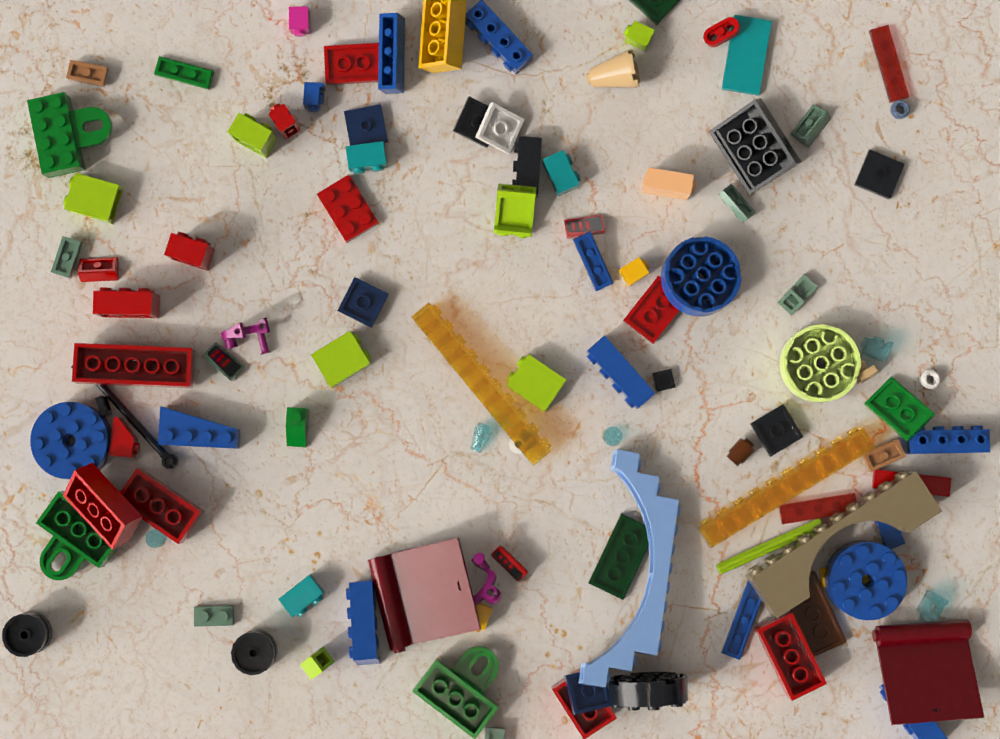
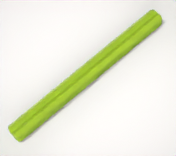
M820 519L811 521L716 564V568L720 574L731 571L797 541V538L805 533L807 535L814 531L813 528L822 523Z

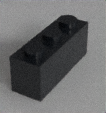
M519 136V142H515L514 153H518L517 161H513V172H517L516 180L512 179V185L537 187L536 198H538L542 138Z

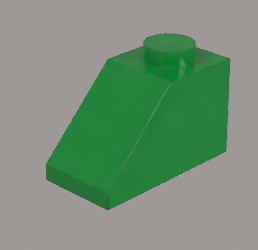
M287 407V446L306 447L309 409Z

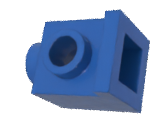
M304 82L303 105L309 112H319L321 104H324V93H322V91L326 90L324 83Z

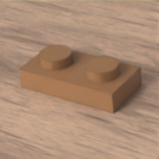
M70 60L66 78L72 81L105 87L109 69L104 66Z
M898 439L861 454L869 472L906 457Z

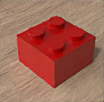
M178 231L177 234H170L164 255L171 260L208 271L215 249L205 239L196 237L193 240L188 234Z

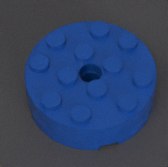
M689 238L677 245L663 264L661 271L663 292L669 302L685 314L697 317L713 315L721 311L737 295L742 279L740 263L734 252L726 244L715 238ZM698 273L703 274L705 279H699Z
M77 402L58 403L46 409L35 421L30 436L31 451L37 464L46 473L61 479H71L74 470L93 463L99 470L105 465L109 457L112 429L106 417L101 416L100 411L92 406ZM72 435H74L76 439L75 444L73 446L69 444V440L72 437Z
M866 540L847 543L835 551L828 561L826 574L824 575L825 589L832 603L842 612L860 620H877L888 616L900 605L907 589L906 570L898 555L882 544ZM867 575L869 581L866 584H862V578Z

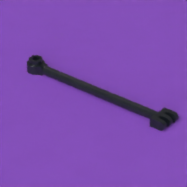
M96 385L160 455L162 465L167 469L175 468L172 465H168L166 460L171 458V464L177 466L178 457L174 454H169L161 445H158L156 439L107 385Z

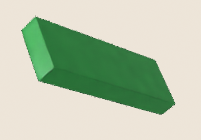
M161 56L158 58L154 71L155 76L210 90L215 73L213 70Z

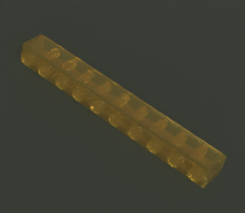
M427 303L411 316L412 319L534 467L551 453L550 447L552 445L545 437L543 439L540 438L537 434L539 429L533 422L529 424L526 421L527 415L521 408L517 409L512 404L515 400L509 393H503L500 389L503 386L497 378L492 379L489 376L491 371L484 363L480 365L476 360L478 355L472 348L468 350L465 347L466 341L460 334L456 336L452 331L454 326L448 319L445 321L440 316L442 312L436 304L432 306L430 303Z
M857 427L850 429L846 432L848 434L842 439L837 437L830 442L831 446L826 449L824 446L819 448L810 459L808 457L801 459L797 462L799 465L795 468L788 467L781 472L782 476L777 479L774 476L765 482L766 485L764 487H756L749 491L750 495L743 499L741 496L732 502L733 506L728 509L723 507L716 511L717 515L711 519L707 517L699 522L700 526L697 529L708 547L716 546L876 448L864 428L858 429Z

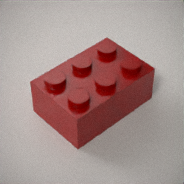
M100 287V291H93L94 315L102 318L159 319L160 296L149 288H138V291L131 290V288H119V291L112 290V288Z
M581 668L574 671L573 673L580 672ZM565 678L551 686L554 694L583 739L588 738L617 719L610 706L573 715Z

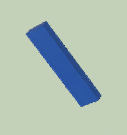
M748 580L721 651L722 654L738 660L741 659L762 602Z

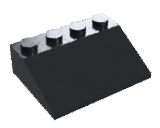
M761 98L753 100L709 131L749 195L802 162Z

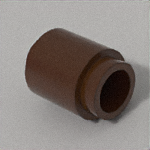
M740 438L729 450L730 453L727 457L735 465L739 466L755 452L753 449L755 445L747 438L745 440Z

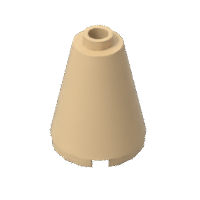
M633 49L627 50L590 68V73H587L588 83L592 84L593 87H640L637 62L633 61V57H635Z

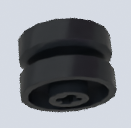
M25 612L12 617L5 624L2 631V641L5 648L11 654L18 657H28L43 651L52 639L50 621L38 612Z
M259 629L250 630L238 637L234 642L231 650L232 662L236 669L243 674H261L270 668L276 660L278 653L277 643L273 636L266 631ZM252 649L256 650V656L253 655L254 651Z

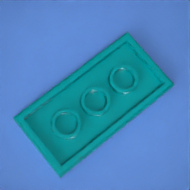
M734 15L741 29L739 34L729 41L721 90L759 96L772 21Z

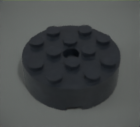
M676 672L630 673V675L620 674L611 676L608 684L610 704H612L613 708L628 707L629 711L640 710V707H648V710H660V707L671 705V707H682L689 700L687 675L681 673L679 677Z

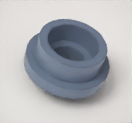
M897 100L891 105L890 112L894 118L904 119L910 112V106L904 100ZM897 107H901L903 112L899 113Z

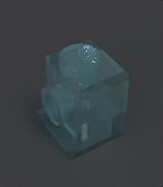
M876 336L873 338L865 337L861 343V348H863L861 353L884 362L887 361L894 343L887 342L885 344V340Z
M927 590L916 610L921 613V618L929 622L931 619L937 621L949 601ZM932 604L935 605V608H934L933 611L930 610V606H931Z

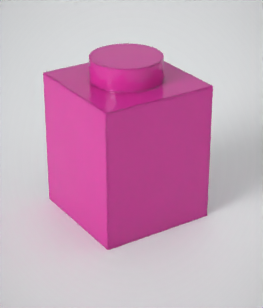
M308 6L289 7V30L294 36L303 37L306 34H310V10Z

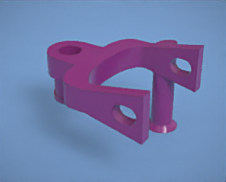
M267 317L247 327H243V323L240 322L232 328L221 332L226 349L238 347L236 338H245L247 334L257 333L262 352L260 355L270 353L265 333H270Z
M476 553L471 560L472 563L486 572L488 576L483 587L474 595L475 604L478 605L483 600L491 604H497L502 599L501 592L494 586L497 576L490 570L484 554Z

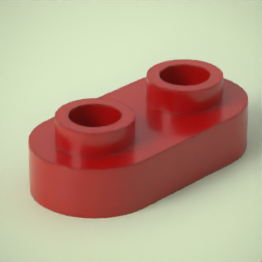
M728 17L708 28L704 32L703 39L708 46L717 47L736 37L740 32L741 26L735 18ZM734 26V29L729 31V28ZM717 36V39L712 41V37Z

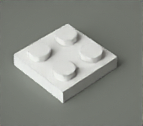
M491 102L476 134V138L506 154H510L525 119Z

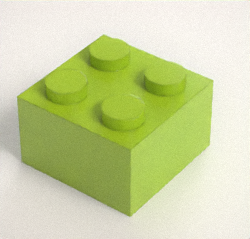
M238 113L227 131L234 141L264 158H267L277 141L272 127L264 122L260 125L248 113L244 115Z

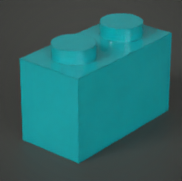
M383 141L345 146L348 169L354 174H363L365 170L379 172L388 167Z
M564 150L542 159V164L558 197L579 188L580 176L577 171H573L571 164H573L569 154H565Z
M310 574L278 600L291 617L295 615L300 617L308 611L306 607L309 604L313 603L315 605L323 599L321 595L325 591Z

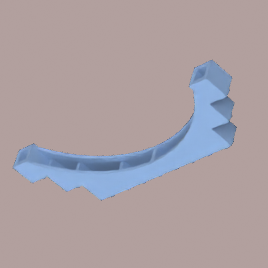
M617 449L612 455L610 471L616 472L628 487L641 511L646 526L650 559L645 593L631 624L613 646L593 661L581 663L579 684L606 687V684H609L610 681L609 668L632 671V668L636 665L634 653L655 656L661 651L662 641L660 640V634L665 626V622L662 621L663 613L667 610L665 598L670 589L668 576L673 568V564L670 562L671 555L675 552L673 540L678 531L676 519L680 515L681 507L678 505L679 500L657 496L661 489L658 476L637 473L641 468L639 453Z

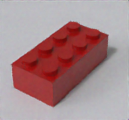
M93 463L74 470L63 497L112 550L129 542L143 516Z
M142 468L135 469L120 491L143 516V521L177 544L185 541L204 513L203 509Z
M788 611L778 618L774 617L754 627L776 675L791 701L827 684L792 612Z

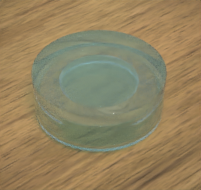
M609 427L603 433V440L609 446H616L622 441V432L617 427Z
M151 529L146 534V543L152 548L161 547L166 541V536L157 529Z

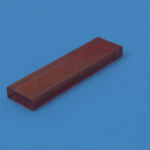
M889 25L871 29L869 34L889 103L909 98Z
M855 493L778 505L781 524L825 518L837 512L842 513L846 511L845 507L852 502L857 503Z

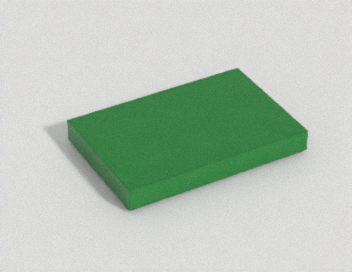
M892 376L864 403L867 408L907 442L935 416L932 410Z

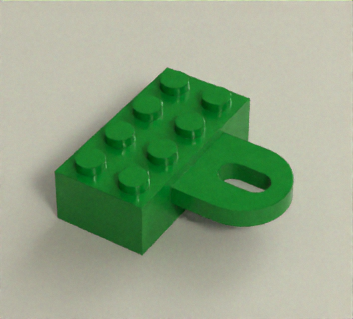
M65 92L27 100L41 173L47 178L84 171L85 166L81 149L103 144L112 133V121L107 113L97 107L73 110L71 97ZM99 120L103 122L100 130L85 132L84 126L89 122Z
M65 491L57 492L36 522L37 525L53 535L43 549L39 561L42 572L52 580H65L72 577L85 559L98 568L105 567L117 550V548L112 550L63 497ZM60 552H64L67 556L66 562L59 571L53 570V561Z
M476 646L467 650L453 669L436 658L412 692L473 739H476L499 707V704L484 694L497 676L499 669L498 659L493 651L483 646ZM480 656L487 657L489 662L484 670L478 675L473 674L471 667Z

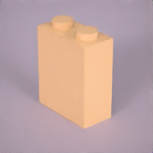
M648 167L644 176L642 193L687 200L695 192L696 181L693 180L694 175Z

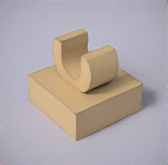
M861 361L857 383L860 385L874 377L878 372L876 367L873 365L868 368L865 362Z

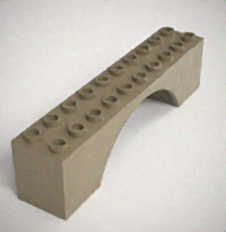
M909 470L898 472L894 475V480L881 483L877 486L879 488L877 491H870L861 497L863 500L860 502L850 503L845 507L846 511L833 514L829 517V522L825 524L822 522L816 525L812 533L808 535L805 533L797 538L798 542L791 545L789 543L780 549L781 553L768 556L764 559L765 563L761 566L757 564L748 570L749 573L745 576L770 615L778 618L810 597L809 577L813 561L823 544L839 530L859 522L878 521L888 524L899 531L910 533L942 512L918 473Z

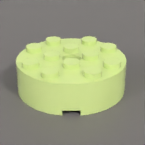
M825 324L812 325L798 331L786 342L780 355V373L787 388L797 397L815 403L828 402L844 396L855 385L861 368L860 353L853 339L843 330ZM818 358L824 361L823 369L816 366Z

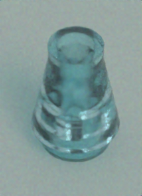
M478 423L477 427H474L471 450L481 453L492 435V428L490 426Z

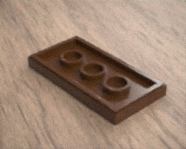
M811 571L809 577L810 597L792 608L790 612L793 613L815 657L847 641L816 572Z

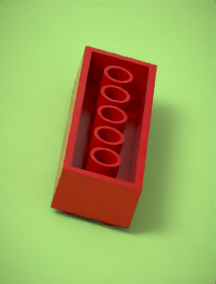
M74 343L72 382L95 385L193 388L195 350L193 348Z

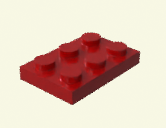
M379 43L324 46L326 85L378 82Z
M349 174L317 193V196L346 243L379 224Z
M659 275L623 320L652 344H654L679 312L665 296Z

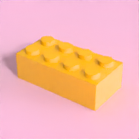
M423 0L419 69L431 73L462 69L467 0Z

